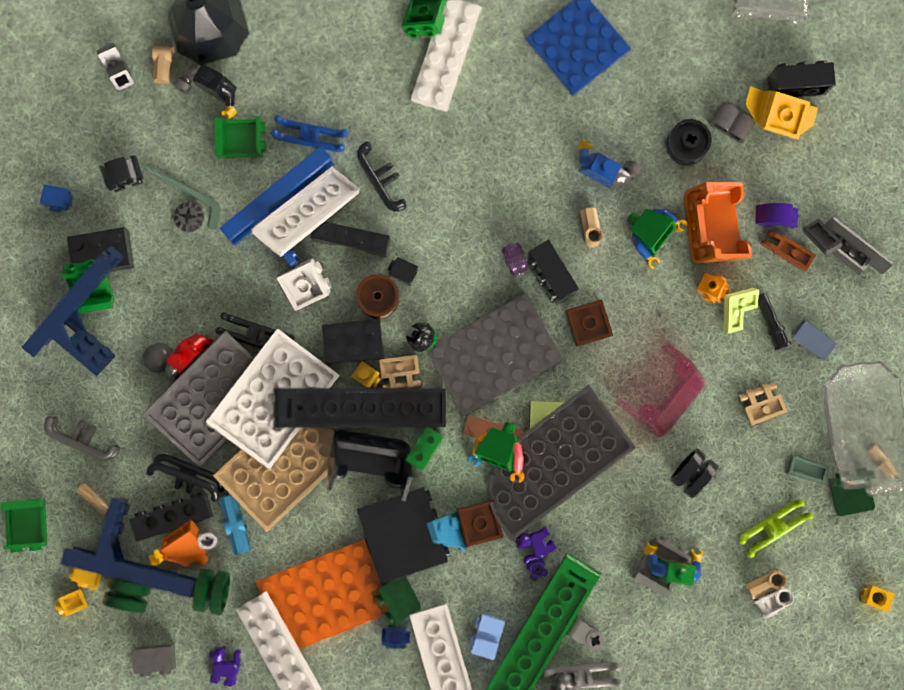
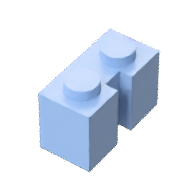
M482 613L481 617H477L474 625L477 632L475 636H471L469 647L472 648L471 653L494 660L505 620Z

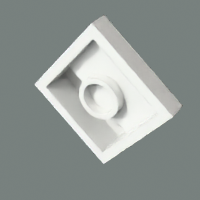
M313 258L277 277L295 311L330 294L331 283L328 278H323L321 274L323 271L322 267Z

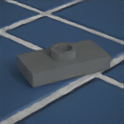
M820 219L803 228L805 235L826 256L842 247V242Z

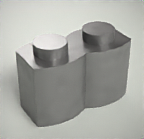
M723 102L709 125L742 144L756 122L751 114L738 111L733 103Z

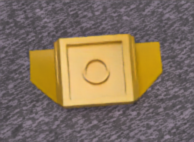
M751 86L749 87L745 103L754 121L761 129L793 139H799L802 133L814 125L818 109L811 106L808 101L777 91H763Z

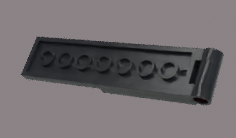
M273 388V428L446 427V389ZM297 405L300 406V410H299V411L296 410V406H297Z

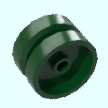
M201 568L193 593V611L204 613L209 607L211 614L220 616L223 614L229 594L230 572L218 571L214 577L212 569Z
M112 577L108 578L107 587L113 591L104 593L103 605L127 612H145L148 602L142 597L150 595V587Z

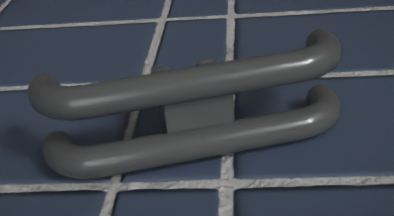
M48 416L45 419L44 430L49 437L95 459L111 460L120 451V447L117 445L109 446L106 452L90 446L89 443L96 431V426L94 425L88 428L82 441H79L85 427V421L83 420L79 421L72 436H68L58 431L57 417Z

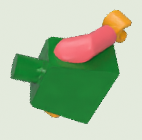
M505 422L502 430L491 428L489 432H485L476 438L472 450L473 455L468 457L467 462L472 463L473 459H475L474 467L481 465L482 461L509 472L514 470L510 480L512 482L515 481V475H518L519 483L524 480V474L521 472L523 469V453L519 440L513 435L516 426Z

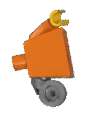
M190 520L162 539L161 551L156 549L153 552L154 555L148 556L152 565H158L162 561H170L181 564L184 567L189 566L193 562L204 566L209 560V557L205 555L207 549H212L216 546L218 535L209 527L200 531L196 524Z

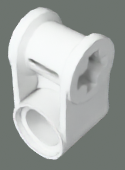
M783 587L782 589L773 590L753 600V602L761 610L762 618L766 619L785 607L790 606L794 601V595L790 590ZM781 592L787 593L785 601L779 600Z

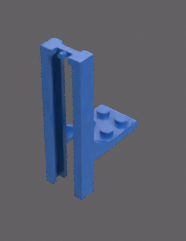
M321 145L219 229L236 246L252 233V228L330 167H334L331 156ZM292 249L282 255L293 269L299 265L297 262L299 258Z

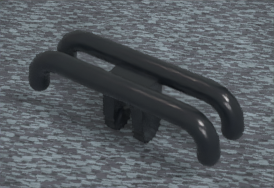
M368 141L364 142L357 151V157L381 200L393 212L406 209L407 205L404 199L393 201L384 188L399 178L398 172L379 180L381 175L393 168V164L388 163L374 171L366 159V155L372 150L371 144Z
M226 312L220 314L221 319L248 328L246 336L221 327L215 329L218 335H221L226 330L236 341L260 349L266 344V342L262 341L264 334L272 336L276 331L275 329L230 315ZM284 333L294 341V335Z
M168 454L156 456L153 463L146 470L148 476H152L155 470H159L176 477L175 489H180L183 480L186 481L185 493L188 494L192 492L194 485L204 488L211 493V500L213 502L218 501L219 493L224 492L225 489L213 476L215 473ZM164 461L177 467H180V470L165 465L161 462ZM200 475L202 477L214 481L217 484V488L212 483L200 479L196 476Z

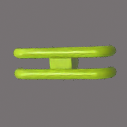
M797 499L740 535L738 542L745 544L748 539L763 529L768 534L766 538L747 550V556L753 558L758 551L805 521L812 520L814 515L811 512L804 513L787 524L780 519L796 508L804 506L805 501Z

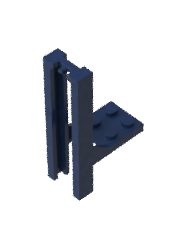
M112 246L100 255L21 348L34 358L44 346H47L54 340L97 377L114 359L115 355L109 348L102 345L94 335L86 331L78 309L124 256ZM65 324L75 332L70 338L64 327Z
M122 497L111 498L97 551L74 546L73 549L64 548L60 563L62 565L189 598L193 597L196 577L124 559L118 535H121L124 530V523L122 521L130 508V504H127L128 499Z

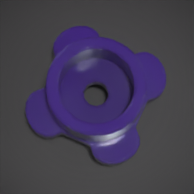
M543 559L526 564L531 580L536 581L537 578L548 575Z

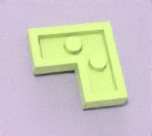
M750 288L725 295L723 332L729 334L743 330L744 311L758 308L759 289Z

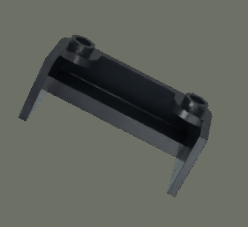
M343 430L336 431L332 440L327 471L328 490L332 491L334 480L345 478L347 471L384 476L385 482L389 487L400 488L401 501L405 502L413 478L412 465L406 460L410 454L409 444L399 439Z

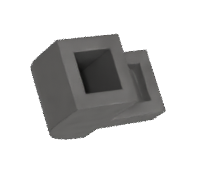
M114 43L96 51L117 91L135 84L121 53H119Z

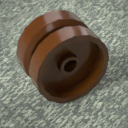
M375 274L364 278L359 284L356 291V300L362 312L368 317L384 319L391 316L397 310L399 292L395 283L389 277ZM377 293H380V299H375Z

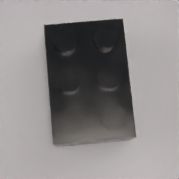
M826 60L815 62V64H808V62H799L796 65H789L788 63L779 64L767 77L768 89L795 98L826 95L836 85L834 62L827 63Z
M124 227L67 237L70 263L78 264L88 260H96L112 246L124 257L111 272L135 268L130 234Z
M549 239L528 252L526 263L531 271L535 270L537 273L536 279L541 287L545 286L548 293H546V296L551 303L554 302L557 306L578 292L577 284Z
M380 319L322 325L325 363L327 365L385 359Z

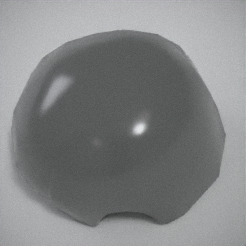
M161 342L150 345L143 354L144 365L152 372L159 373L165 371L166 360L173 353L172 348Z

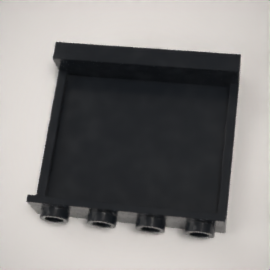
M424 487L408 492L405 502L401 501V495L357 509L381 584L447 563V558L451 557L447 546L432 541L427 523L438 519L435 508L431 509L429 503L432 501L430 491H425Z

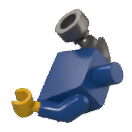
M585 139L577 147L580 150L579 163L581 165L578 172L608 188L612 184L626 186L635 177L641 176L644 170L641 165L630 160L626 162L623 170L619 163L601 153L589 154V150L593 145L591 143L588 144Z

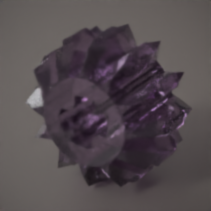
M511 243L503 247V258L512 276L521 275L528 271V262L519 243Z

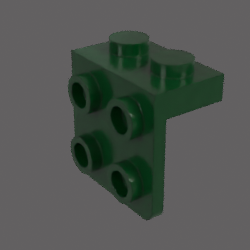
M866 468L854 470L855 474L848 475L847 472L835 474V478L829 479L834 506L838 516L875 509L869 481L875 479L874 471H867Z
M406 576L387 582L371 592L374 602L379 607L383 620L388 627L399 626L404 623L403 619L421 608Z

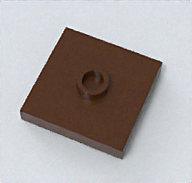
M602 299L565 310L576 347L613 336Z
M494 500L456 509L465 547L504 538L502 529L495 519L490 506V502H494Z

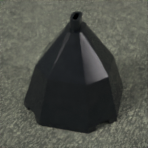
M175 0L168 15L177 53L193 60L199 65L237 56L241 45L250 34L241 0Z

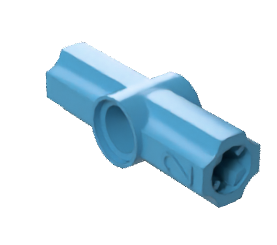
M232 495L220 498V505L224 515L223 525L226 534L229 535L234 555L251 551L246 533L247 525H244L243 519L245 517L241 514L239 503Z

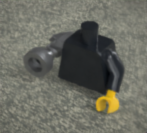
M204 64L191 65L186 69L185 75L176 77L172 85L185 94H189L192 89L190 83L193 80L200 90L225 102L227 107L221 111L223 117L228 115V120L236 115V110L233 106L235 105V91L237 87L218 71Z

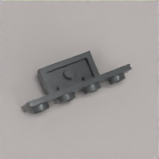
M831 217L825 223L827 228L842 242V247L833 251L832 254L859 275L868 264L880 274H884L894 264L836 217Z

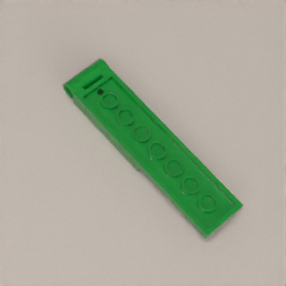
M566 553L485 690H533L599 580L601 572L572 554Z

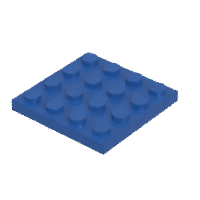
M590 0L571 1L526 37L528 44L572 96L631 50V47Z

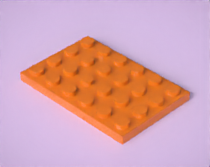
M365 539L256 581L260 595L267 591L299 649L382 617V613L375 604L371 593L381 587L382 584L380 583Z

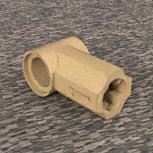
M153 46V81L156 83H170L171 65L174 63L172 58L173 54H175L173 46Z
M592 207L580 210L584 242L589 247H596L603 237L597 210ZM591 233L596 234L598 240L592 241L588 235Z
M773 569L745 585L750 596L755 600L773 590L782 589L786 585L787 579L782 572ZM779 574V583L773 584L771 581L772 577Z

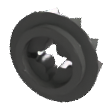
M193 202L182 203L179 207H176V211L173 214L174 223L180 230L185 232H193L199 229L204 221L203 210L198 204ZM190 211V214L196 218H190L187 223L186 218L181 215H187Z

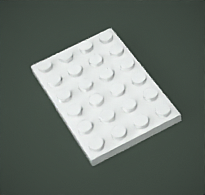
M277 328L206 423L270 469L300 429L273 428V388H330L339 377V374ZM299 405L296 406V410L298 411L300 410Z

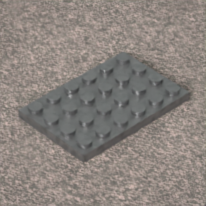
M526 293L436 343L432 349L427 351L463 416L564 360Z
M225 330L142 415L200 467L227 440L225 436L208 425L206 421L254 360V357Z

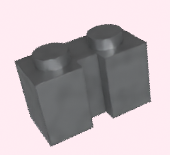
M175 644L134 648L132 650L133 674H140V677L151 676L152 672H159V675L171 674V670L177 668Z

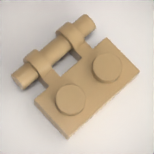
M417 355L379 360L381 379L389 378L390 384L382 385L383 388L414 389L421 387V380L413 381L412 375L420 374ZM406 376L407 382L396 383L395 377Z
M775 382L761 384L759 388L754 390L748 389L745 393L738 395L740 402L749 401L750 405L743 409L750 426L788 412L781 394L773 396L771 392L777 389ZM764 394L766 399L757 402L755 397Z

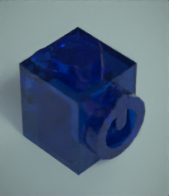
M387 626L382 628V645H386V648L406 649V643L410 644V631H407V626Z

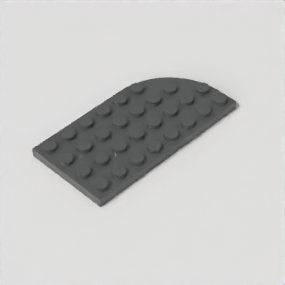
M590 385L584 387L518 438L523 453V469L521 472L524 474V480L519 483L518 475H515V481L512 482L510 480L514 470L509 472L494 466L492 474H490L488 489L490 501L494 500V502H490V506L495 519L508 538L513 541L637 448Z

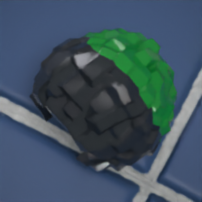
M418 322L412 325L418 331L414 330L412 337L406 335L410 347L417 352L432 349L437 340L434 329L426 322Z

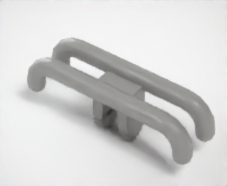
M614 662L555 667L546 669L543 672L545 678L555 676L558 673L573 674L574 685L571 690L609 686L620 688L623 686L622 680L616 678L592 679L591 672L620 671L621 665ZM550 684L544 690H555L553 684Z

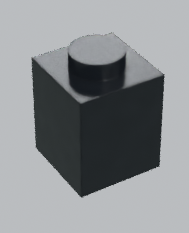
M399 257L395 261L392 260L388 267L390 277L409 286L419 270L418 266Z

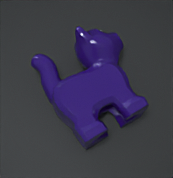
M546 527L530 534L522 533L517 537L516 544L518 549H524L531 545L533 550L532 555H528L523 559L525 564H528L530 561L539 560L549 552L557 549L552 540H549L548 543L544 541V538L550 535Z
M225 646L217 647L209 652V657L213 661L210 683L218 684L222 676L226 677L223 685L232 687L236 684V676L240 669V649L235 650L233 661L224 660L226 656Z

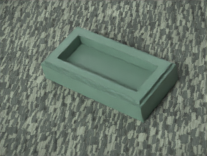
M791 455L786 474L825 485L830 466Z

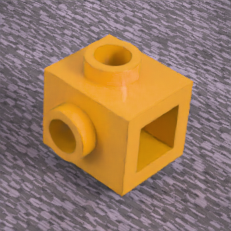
M705 273L697 291L706 301L713 304L715 302L721 304L725 295L729 294L730 287L724 277Z

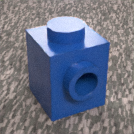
M44 184L40 203L49 207V210L54 212H61V209L68 210V206H71L73 201L71 192L66 188Z

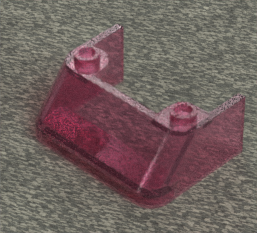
M668 342L661 349L677 361L674 370L683 381L659 410L652 404H646L637 412L623 400L616 404L658 437L669 433L706 383L704 376L694 363Z

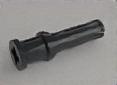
M767 292L760 294L758 304L769 327L768 335L772 337L776 346L774 348L775 351L791 345V342L788 341L785 335V327L780 325Z

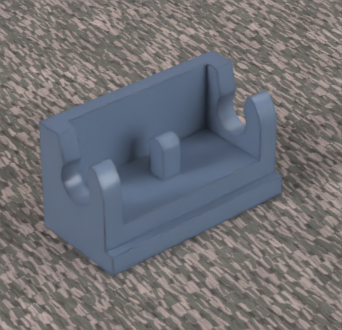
M804 320L792 335L793 339L824 361L837 345L836 342Z

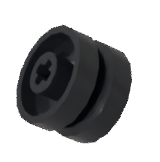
M684 119L677 123L668 135L666 141L667 153L677 164L684 166L694 165L710 149L712 142L711 133L708 127L701 121Z
M698 448L693 450L683 460L670 478V481L677 487L685 484L683 492L690 498L695 497L702 491L719 468L712 460L704 462L705 454Z

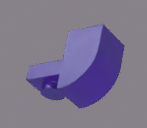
M766 203L756 205L755 224L766 227L781 225L788 228H798V209L793 208L792 204Z

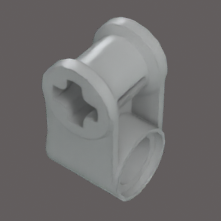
M576 616L566 634L593 650L600 649L604 644L601 632ZM596 635H598L599 642H594V644H591L592 641L590 637H595Z

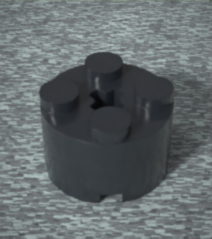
M135 155L130 156V160H125L124 157L104 163V166H99L106 189H109V191L119 192L125 190L126 185L134 187L143 184L142 180L144 177Z

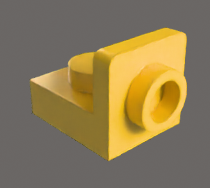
M361 361L351 375L352 378L366 388H376L381 381V378H379L381 374L363 361Z
M81 589L56 600L57 604H55L58 615L62 614L63 618L88 607Z

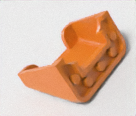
M705 182L686 190L684 204L688 223V237L691 258L695 264L752 258L750 243L747 240L740 241L735 205L744 198L743 182Z

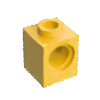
M869 584L862 588L860 593L861 603L889 613L895 596L894 593ZM877 592L879 599L877 602H873L872 596Z

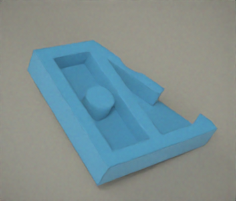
M456 513L427 523L434 543H442L447 547L454 546L458 550L467 549Z

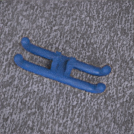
M280 115L274 117L275 122L279 125L299 129L301 136L296 137L272 130L271 135L277 140L313 148H319L322 145L325 150L333 152H343L345 150L343 143L336 145L318 141L319 134L344 138L348 136L347 129L336 130L287 120Z

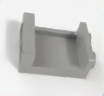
M663 536L660 539L655 537L651 543V546L654 542L658 545L655 552L657 557L684 562L691 560V557L687 555V550L680 546L677 549L670 545L672 542ZM645 554L632 578L669 599L673 593L671 590L675 583L665 582L652 577L648 555Z

